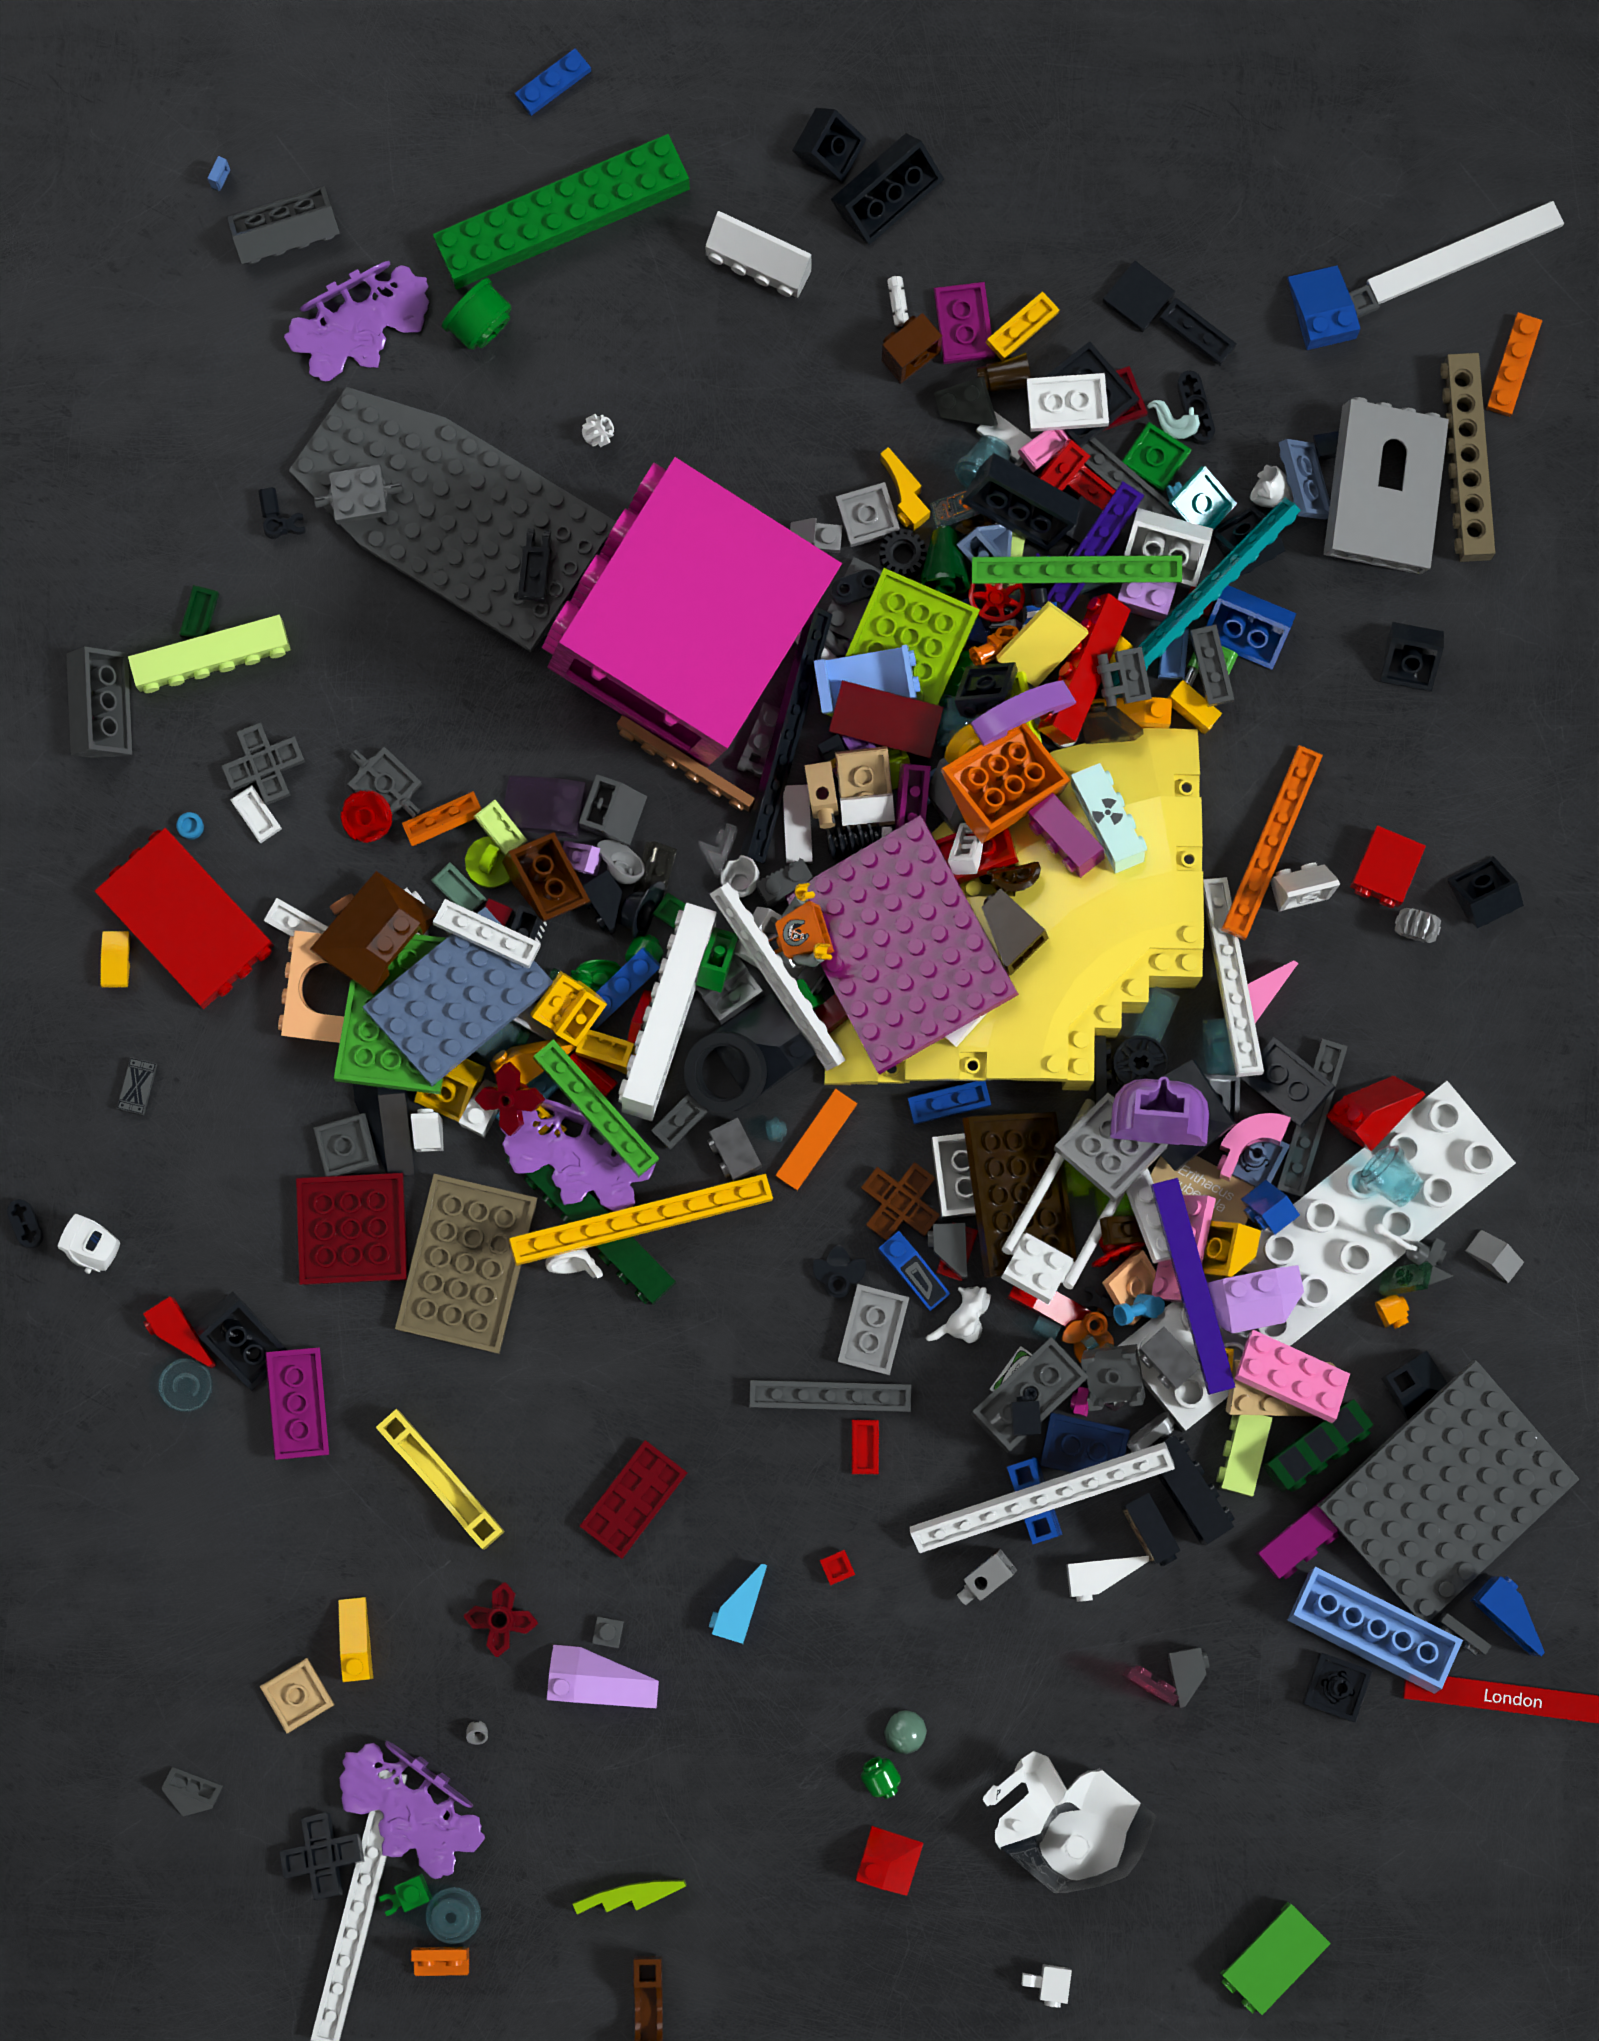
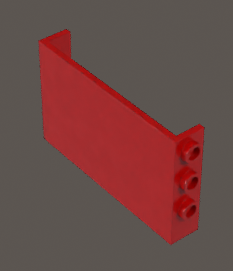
M164 828L162 831H155L149 837V842L142 849L141 847L135 849L123 866H116L109 873L110 877L95 892L192 998L205 1009L219 995L223 997L233 988L231 984L238 978H245L252 971L251 966L258 960L260 962L265 960L272 953L271 948L274 945L177 839Z

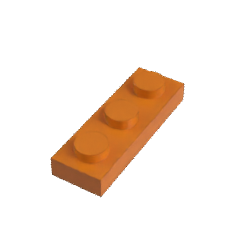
M473 791L407 820L402 825L411 846H414L474 820L473 816L482 809Z

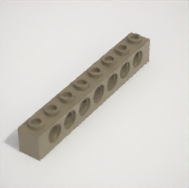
M1479 353L1448 354L1444 363H1441L1440 375L1441 379H1445L1446 388H1443L1442 399L1443 404H1447L1448 413H1445L1444 418L1449 419L1448 429L1450 438H1447L1446 449L1447 453L1451 454L1452 463H1449L1448 473L1449 478L1453 479L1454 488H1451L1450 498L1451 503L1455 504L1456 513H1453L1452 517L1453 528L1457 529L1458 538H1455L1454 542L1455 553L1459 554L1460 562L1491 560L1495 555ZM1455 379H1463L1467 386H1458L1455 383ZM1457 404H1465L1469 411H1460L1457 408ZM1465 428L1469 430L1471 436H1462L1459 429ZM1461 454H1470L1473 461H1464L1461 457ZM1463 479H1472L1474 481L1475 486H1466L1463 482ZM1465 504H1474L1477 508V511H1468L1465 507ZM1467 529H1476L1479 533V536L1471 537L1468 534Z

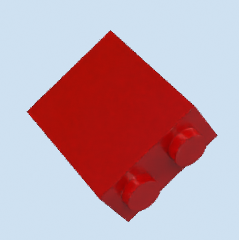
M1377 825L1371 835L1350 887L1355 889V893L1362 897L1369 898L1372 896L1379 899V903L1389 908L1396 906L1399 908L1403 903L1426 845Z

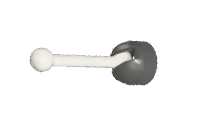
M1378 1223L1374 1226V1231L1377 1234H1384L1406 1248V1256L1413 1263L1420 1265L1428 1258L1430 1249L1422 1242L1413 1241L1408 1244L1387 1231L1383 1224Z

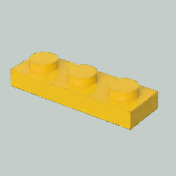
M1042 291L992 334L985 343L1003 361L1054 318L1060 310Z

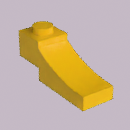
M888 447L880 453V462L890 474L899 495L900 504H898L897 518L904 527L907 528L909 526L915 531L930 519V510L917 497L921 493L922 485Z
M589 1029L578 1044L575 1053L578 1056L601 1063L627 1075V1065L631 1054L636 1056L634 1053L636 1046L634 1043L627 1042L626 1040Z

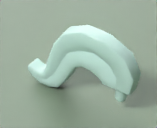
M1154 400L1147 405L1148 409L1153 407L1156 409L1163 431L1173 438L1185 439L1197 432L1200 422L1198 415H1194L1193 407L1189 408V415H1183L1180 419L1176 420L1164 401Z

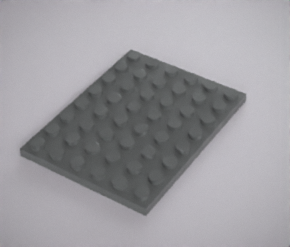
M1472 1360L1317 1506L1414 1616L1429 1622L1580 1479L1477 1360Z

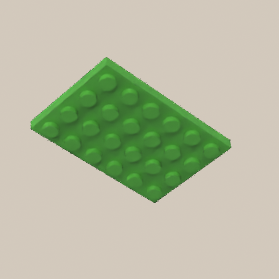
M415 934L388 966L390 975L374 994H371L353 980L350 981L334 1074L336 1082L441 1095L443 1078L431 1086L363 1010V1006L446 938Z

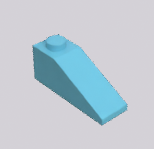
M761 1564L720 1607L719 1613L713 1612L709 1628H713V1635L744 1643L767 1565Z

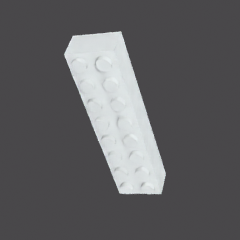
M686 903L684 911H678L674 934L670 935L666 958H663L660 965L658 980L660 983L655 982L653 986L650 1004L652 1007L647 1006L643 1017L644 1024L642 1029L644 1031L639 1030L635 1041L636 1048L634 1053L636 1056L631 1054L627 1065L628 1072L626 1078L628 1080L623 1079L619 1089L620 1096L618 1102L622 1103L623 1113L649 1121L653 1120L697 986L696 982L700 964L713 928L716 926V911Z

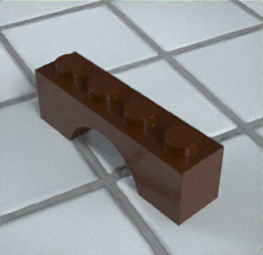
M662 1956L634 1957L635 2041H663Z

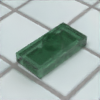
M1426 1261L1420 1265L1410 1264L1385 1269L1379 1293L1383 1296H1390L1428 1289L1433 1266Z

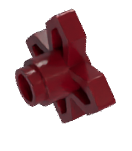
M511 1062L503 1064L496 1072L498 1088L487 1086L475 1097V1101L484 1110L500 1109L499 1126L508 1136L516 1134L524 1125L522 1110L535 1111L545 1101V1097L535 1087L529 1088L520 1082L521 1072Z
M506 1582L492 1591V1609L475 1605L464 1614V1618L473 1629H490L486 1646L495 1657H499L510 1648V1631L527 1634L538 1625V1621L530 1611H512L516 1593ZM500 1614L506 1616L507 1620L504 1625L497 1623V1617Z

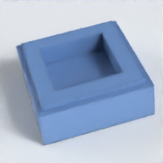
M220 156L217 157L208 176L211 188L218 191L222 189L230 172L227 160Z

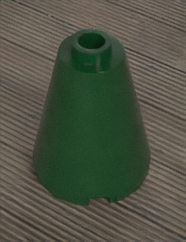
M939 526L931 535L920 584L958 600L963 598L966 591L969 592V589H971L969 573L963 552L957 546V543L960 541L958 532L950 526Z

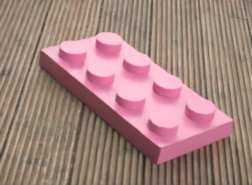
M1183 1195L1201 1263H1203L1216 1198L1205 1195ZM1171 1259L1158 1262L1151 1295L1161 1297L1164 1301L1182 1302Z
M1252 1330L1248 1335L1234 1379L1333 1423L1337 1419L1350 1373Z

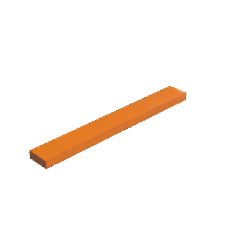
M1298 745L1221 931L1246 940L1322 759V754Z

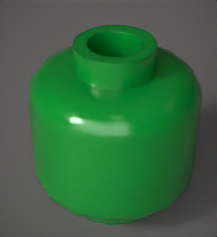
M652 935L638 936L636 939H633L625 954L626 962L644 947L659 963L664 954L663 948L659 945V940Z
M877 1756L863 1765L861 1780L871 1796L888 1799L897 1793L901 1776L890 1759Z

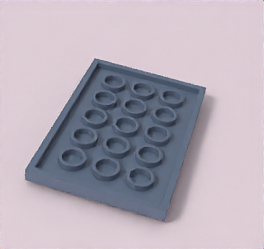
M486 907L477 913L502 925ZM451 934L363 1006V1010L424 1079L433 1086L543 996L553 981L535 961L527 969Z

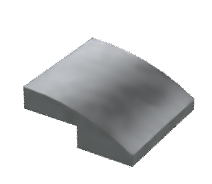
M736 954L733 955L721 993L696 986V990L721 1025L765 995Z

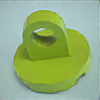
M489 836L478 839L470 846L465 857V866L472 881L481 887L492 889L503 886L511 880L502 863L505 856Z

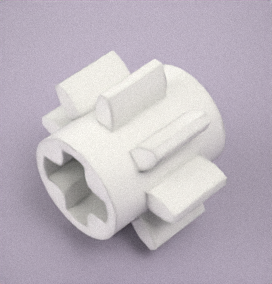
M596 414L586 418L587 423L582 425V435L585 441L592 444V446L599 445L600 447L610 443L609 438L614 436V426L611 420L604 417V415L597 416Z

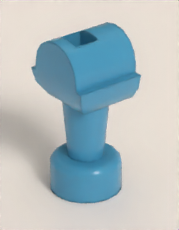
M1139 1294L1131 1306L1127 1303L1116 1305L1113 1309V1316L1120 1326L1130 1324L1136 1316L1157 1318V1316L1163 1313L1165 1303L1161 1297Z

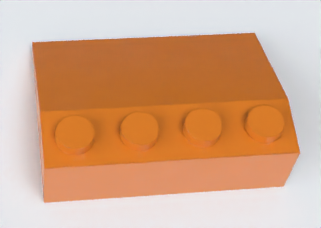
M1026 723L1009 730L1007 736L985 746L983 744L977 746L941 769L966 824L982 844L1029 815L1028 812L1052 793L1056 797L1061 795L1070 782L1069 777Z

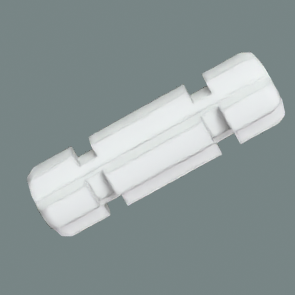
M893 276L888 279V288L892 290V292H889L892 313H895L893 320L895 326L902 327L909 319L908 313H905L907 311L905 291L904 289L902 290V287H904L903 278L901 276Z

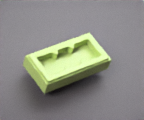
M496 800L473 816L495 845L501 849L504 856H506L508 851L518 848L527 842V839Z

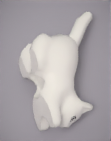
M978 1286L959 1287L958 1290L962 1295V1304L949 1317L947 1323L927 1335L926 1340H937L948 1333L955 1338L963 1339L967 1343L977 1341L982 1333L979 1317L987 1310L991 1295L986 1293L987 1289L985 1287L980 1289Z

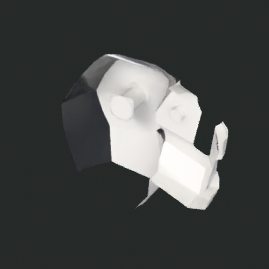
M1035 1751L1021 1758L1015 1768V1772L999 1786L993 1785L983 1797V1801L987 1806L995 1805L1021 1782L1027 1784L1029 1793L999 1819L998 1827L995 1830V1842L1000 1850L1005 1851L1053 1893H1069L1100 1887L1127 1877L1142 1857L1157 1816L1100 1768L1086 1771L1079 1775L1069 1788L1066 1789L1050 1759Z

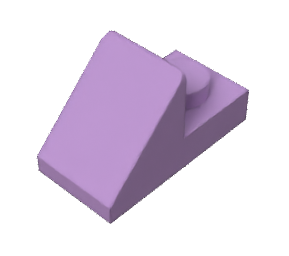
M564 841L563 850L574 871L597 876L602 860L599 855L600 848Z

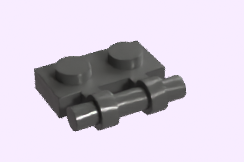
M1142 647L1114 652L1115 663L1109 664L1107 654L1097 656L1099 666H1096L1097 672L1101 674L1103 684L1101 693L1102 698L1106 700L1107 707L1117 706L1115 695L1122 694L1124 704L1152 699ZM1118 671L1120 686H1113L1111 672Z

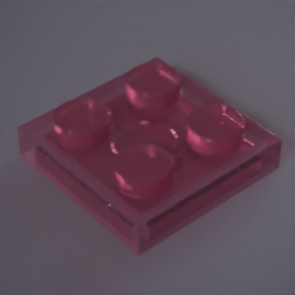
M1136 1665L1135 1668L1127 1667L1122 1676L1166 1704L1175 1705L1179 1696L1174 1694L1176 1688L1163 1680H1159L1158 1683L1150 1679L1153 1674L1141 1666Z

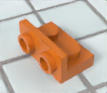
M414 1947L411 1950V1962H414V1975H468L469 1947Z

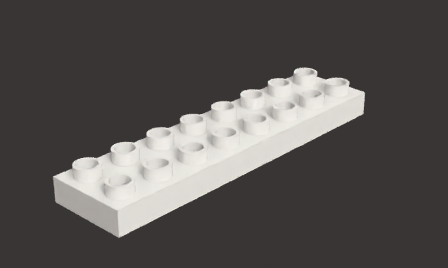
M1448 1081L1412 1108L1372 1151L1366 1148L1361 1149L1293 1204L1300 1214L1294 1221L1276 1235L1268 1229L1261 1230L1256 1257L1234 1276L1298 1265L1304 1293L1285 1323L1252 1330L1291 1346L1406 1253V1248L1384 1234H1377L1374 1231L1376 1224H1383L1387 1231L1408 1244L1413 1241L1419 1242L1515 1164L1510 1155ZM1205 1275L1207 1283L1220 1279L1229 1278L1225 1276ZM1172 1302L1164 1309L1161 1315L1149 1320L1118 1345L1137 1344L1139 1350L1160 1329L1165 1327L1199 1364L1183 1302ZM1219 1326L1224 1347L1234 1349L1233 1362L1234 1360H1241L1248 1335L1252 1330L1231 1334ZM1140 1360L1144 1385L1163 1409L1170 1413L1182 1432L1189 1429L1228 1397L1229 1389L1208 1395L1201 1368L1178 1389L1174 1390L1172 1387L1167 1389L1157 1377L1160 1374L1154 1367L1149 1369Z

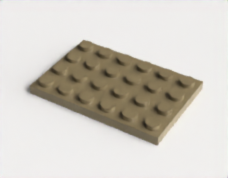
M434 1174L395 1329L500 1354L521 1265L515 1266L509 1238L530 1233L538 1198Z

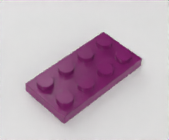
M320 1347L266 1352L274 1460L329 1455Z

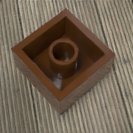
M923 313L918 317H910L903 324L904 328L897 333L895 331L890 333L883 340L881 361L900 383H903L941 352L942 335Z

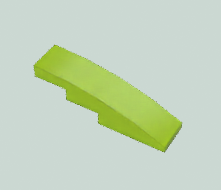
M652 1880L631 1883L600 1891L574 1902L573 1906L576 1913L579 1914L603 1903L606 1912H609L632 1900L635 1909L638 1910L686 1887L687 1884L685 1880Z

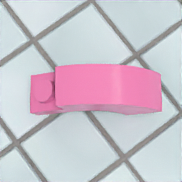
M1264 1113L1248 1117L1235 1125L1227 1133L1220 1145V1150L1229 1154L1228 1156L1223 1154L1217 1167L1218 1170H1221L1219 1178L1230 1181L1242 1152L1250 1145L1258 1142H1270L1280 1146L1291 1117L1275 1113Z

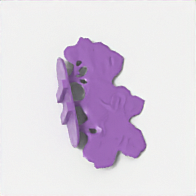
M390 261L378 264L361 274L357 269L349 274L348 281L338 286L336 282L327 285L325 293L300 307L299 310L303 312L317 307L318 313L316 318L310 320L300 317L293 318L289 325V332L285 334L284 338L293 352L311 353L309 373L325 382L330 381L343 372V366L348 356L353 357L360 366L378 368L380 362L379 351L384 348L386 337L382 333L386 326L393 327L403 333L421 331L424 323V314L428 310L429 300L425 295L428 289L427 278L417 277L411 272L409 267L401 265L394 269L389 281L376 280L375 276L390 266ZM366 282L371 288L369 297L363 302L357 303L353 301L348 290ZM395 282L398 287H391L390 283ZM380 287L383 290L386 287L393 292V295L391 297L384 296L377 288ZM374 292L378 295L376 300H373ZM340 294L345 299L344 304L334 313L323 305V303ZM323 317L326 321L325 326H322L320 323V319Z
M545 1099L540 1106L546 1111L555 1114L554 1117L540 1119L536 1110L532 1112L522 1110L524 1125L516 1134L508 1136L501 1128L502 1132L506 1135L502 1145L505 1153L510 1157V1164L514 1172L517 1174L533 1173L547 1164L552 1165L555 1170L551 1177L556 1187L561 1189L560 1196L564 1205L581 1202L587 1192L594 1190L600 1200V1204L614 1212L631 1207L635 1204L634 1190L630 1184L632 1182L648 1180L656 1165L655 1163L638 1178L618 1154L615 1157L611 1156L613 1148L607 1142L600 1145L590 1137V1129H596L573 1103L571 1107ZM565 1118L583 1125L581 1135L575 1138L564 1134L560 1126L562 1120ZM534 1121L540 1122L538 1126H533ZM551 1124L554 1125L548 1134L540 1135L538 1133V1130L543 1126L550 1127ZM556 1129L560 1131L559 1137L554 1134Z
M389 1741L385 1742L386 1747L399 1758L397 1763L384 1762L380 1747L374 1743L365 1744L358 1753L346 1752L343 1759L345 1770L339 1777L340 1788L343 1791V1809L346 1812L366 1814L375 1810H380L383 1813L384 1818L378 1824L380 1835L384 1837L382 1843L383 1856L402 1857L409 1849L415 1848L419 1858V1866L431 1878L439 1879L443 1875L453 1874L455 1865L453 1853L455 1851L475 1852L485 1839L484 1834L481 1833L480 1818L475 1815L461 1816L455 1813L453 1805L457 1801L465 1807L472 1808L473 1804L447 1784L450 1780L449 1777L443 1773L435 1775L427 1769L426 1766L429 1762L421 1756L414 1759ZM377 1762L383 1764L380 1768H375L374 1766ZM408 1766L425 1777L419 1789H409L403 1783L402 1772ZM388 1769L390 1773L395 1770V1773L390 1778L381 1779L378 1776V1773ZM398 1776L399 1784L396 1785L393 1779ZM431 1783L449 1795L448 1800L438 1805L435 1804L427 1791ZM446 1811L450 1813L448 1820L443 1818Z

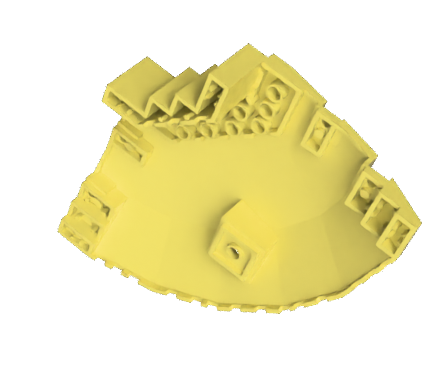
M1143 728L1052 751L1050 755L1070 779L1063 793L1057 798L1097 841L1098 839L1071 788V775L1099 763L1104 771L1108 770L1114 782L1112 787L1115 793L1120 792L1125 803L1123 808L1126 814H1131L1136 825L1134 830L1137 836H1142L1146 843L1147 851H1145L1144 862L1115 874L1105 855L1103 861L1080 878L1075 872L1071 873L1062 863L1063 858L1058 853L1053 854L1045 844L1046 840L1041 834L1037 836L1033 833L1028 825L1030 823L1029 815L1011 825L1009 831L1019 862L1007 867L1012 868L1031 862H1039L1041 871L1039 878L1032 886L1022 891H1008L1005 893L1046 930L1049 937L1012 975L1008 973L1019 995L988 1012L957 1047L944 1037L897 1064L895 1073L885 1071L879 1074L876 1071L850 1019H847L829 1034L832 1040L841 1048L845 1061L828 1071L825 1069L824 1085L910 1083V1081L941 1080L1062 1081V1090L1089 1091L1094 1082L1095 1036H1106V1039H1116L1122 1028V1013H1143L1149 1002V988L1195 989L1202 978L1204 896L1198 729ZM1188 784L1191 787V791L1184 792L1181 788L1182 785ZM943 822L931 834L936 841L954 833ZM1191 856L1194 862L1187 864L1184 861V857ZM979 877L959 884L1003 964L982 910L985 899L991 893H996L997 890L991 884H983ZM969 1062H976L978 1068L975 1071L969 1070Z

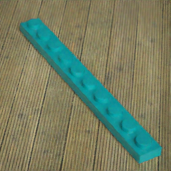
M1284 497L1138 646L1142 647L1146 671L1156 658L1165 653L1167 646L1174 639L1179 638L1184 633L1185 628L1193 620L1198 619L1212 601L1220 597L1222 590L1229 583L1237 580L1241 571L1248 564L1253 563L1267 545L1276 540L1278 533L1285 526L1294 522L1296 515L1301 511L1295 503ZM1114 671L1111 673L1113 686H1120L1118 671Z

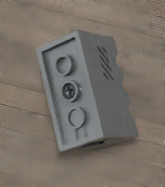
M1051 1337L977 1406L970 1415L1007 1454L1026 1437L1012 1436L1011 1402H1017L1016 1397L1033 1396V1401H1039L1040 1420L1042 1421L1089 1376Z

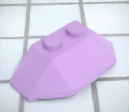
M1298 1265L1274 1268L1207 1283L1218 1325L1231 1334L1285 1323L1304 1293Z

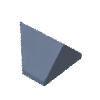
M1000 524L976 527L960 540L957 546L971 562L972 557H1011L1012 531Z

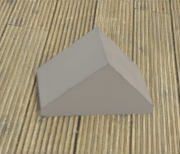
M1483 1230L1479 1231L1465 1250V1252L1507 1284L1524 1263L1508 1243Z

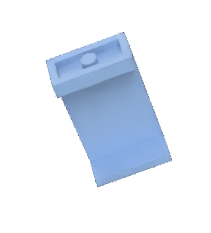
M902 645L900 648L831 660H815L814 667L822 713H834L842 680L916 699V692H920L921 689L919 677L913 676L912 666H916L914 650L909 651L908 645Z

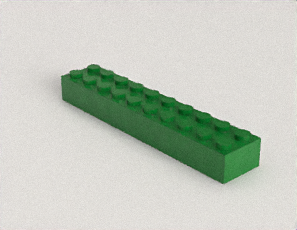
M666 134L434 233L433 237L455 289H459L690 190L689 177L669 134Z

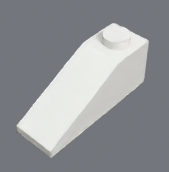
M1149 1556L1066 1564L1070 1597L1076 1596L1077 1602L1093 1600L1092 1595L1101 1593L1149 1562Z

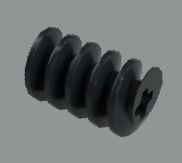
M870 823L866 824L865 831L857 824L854 832L847 825L845 826L844 833L841 832L838 826H835L833 834H831L829 828H826L828 853L831 854L832 859L836 860L838 852H841L843 859H846L848 851H851L853 855L879 840V823L876 824L875 830L872 829Z

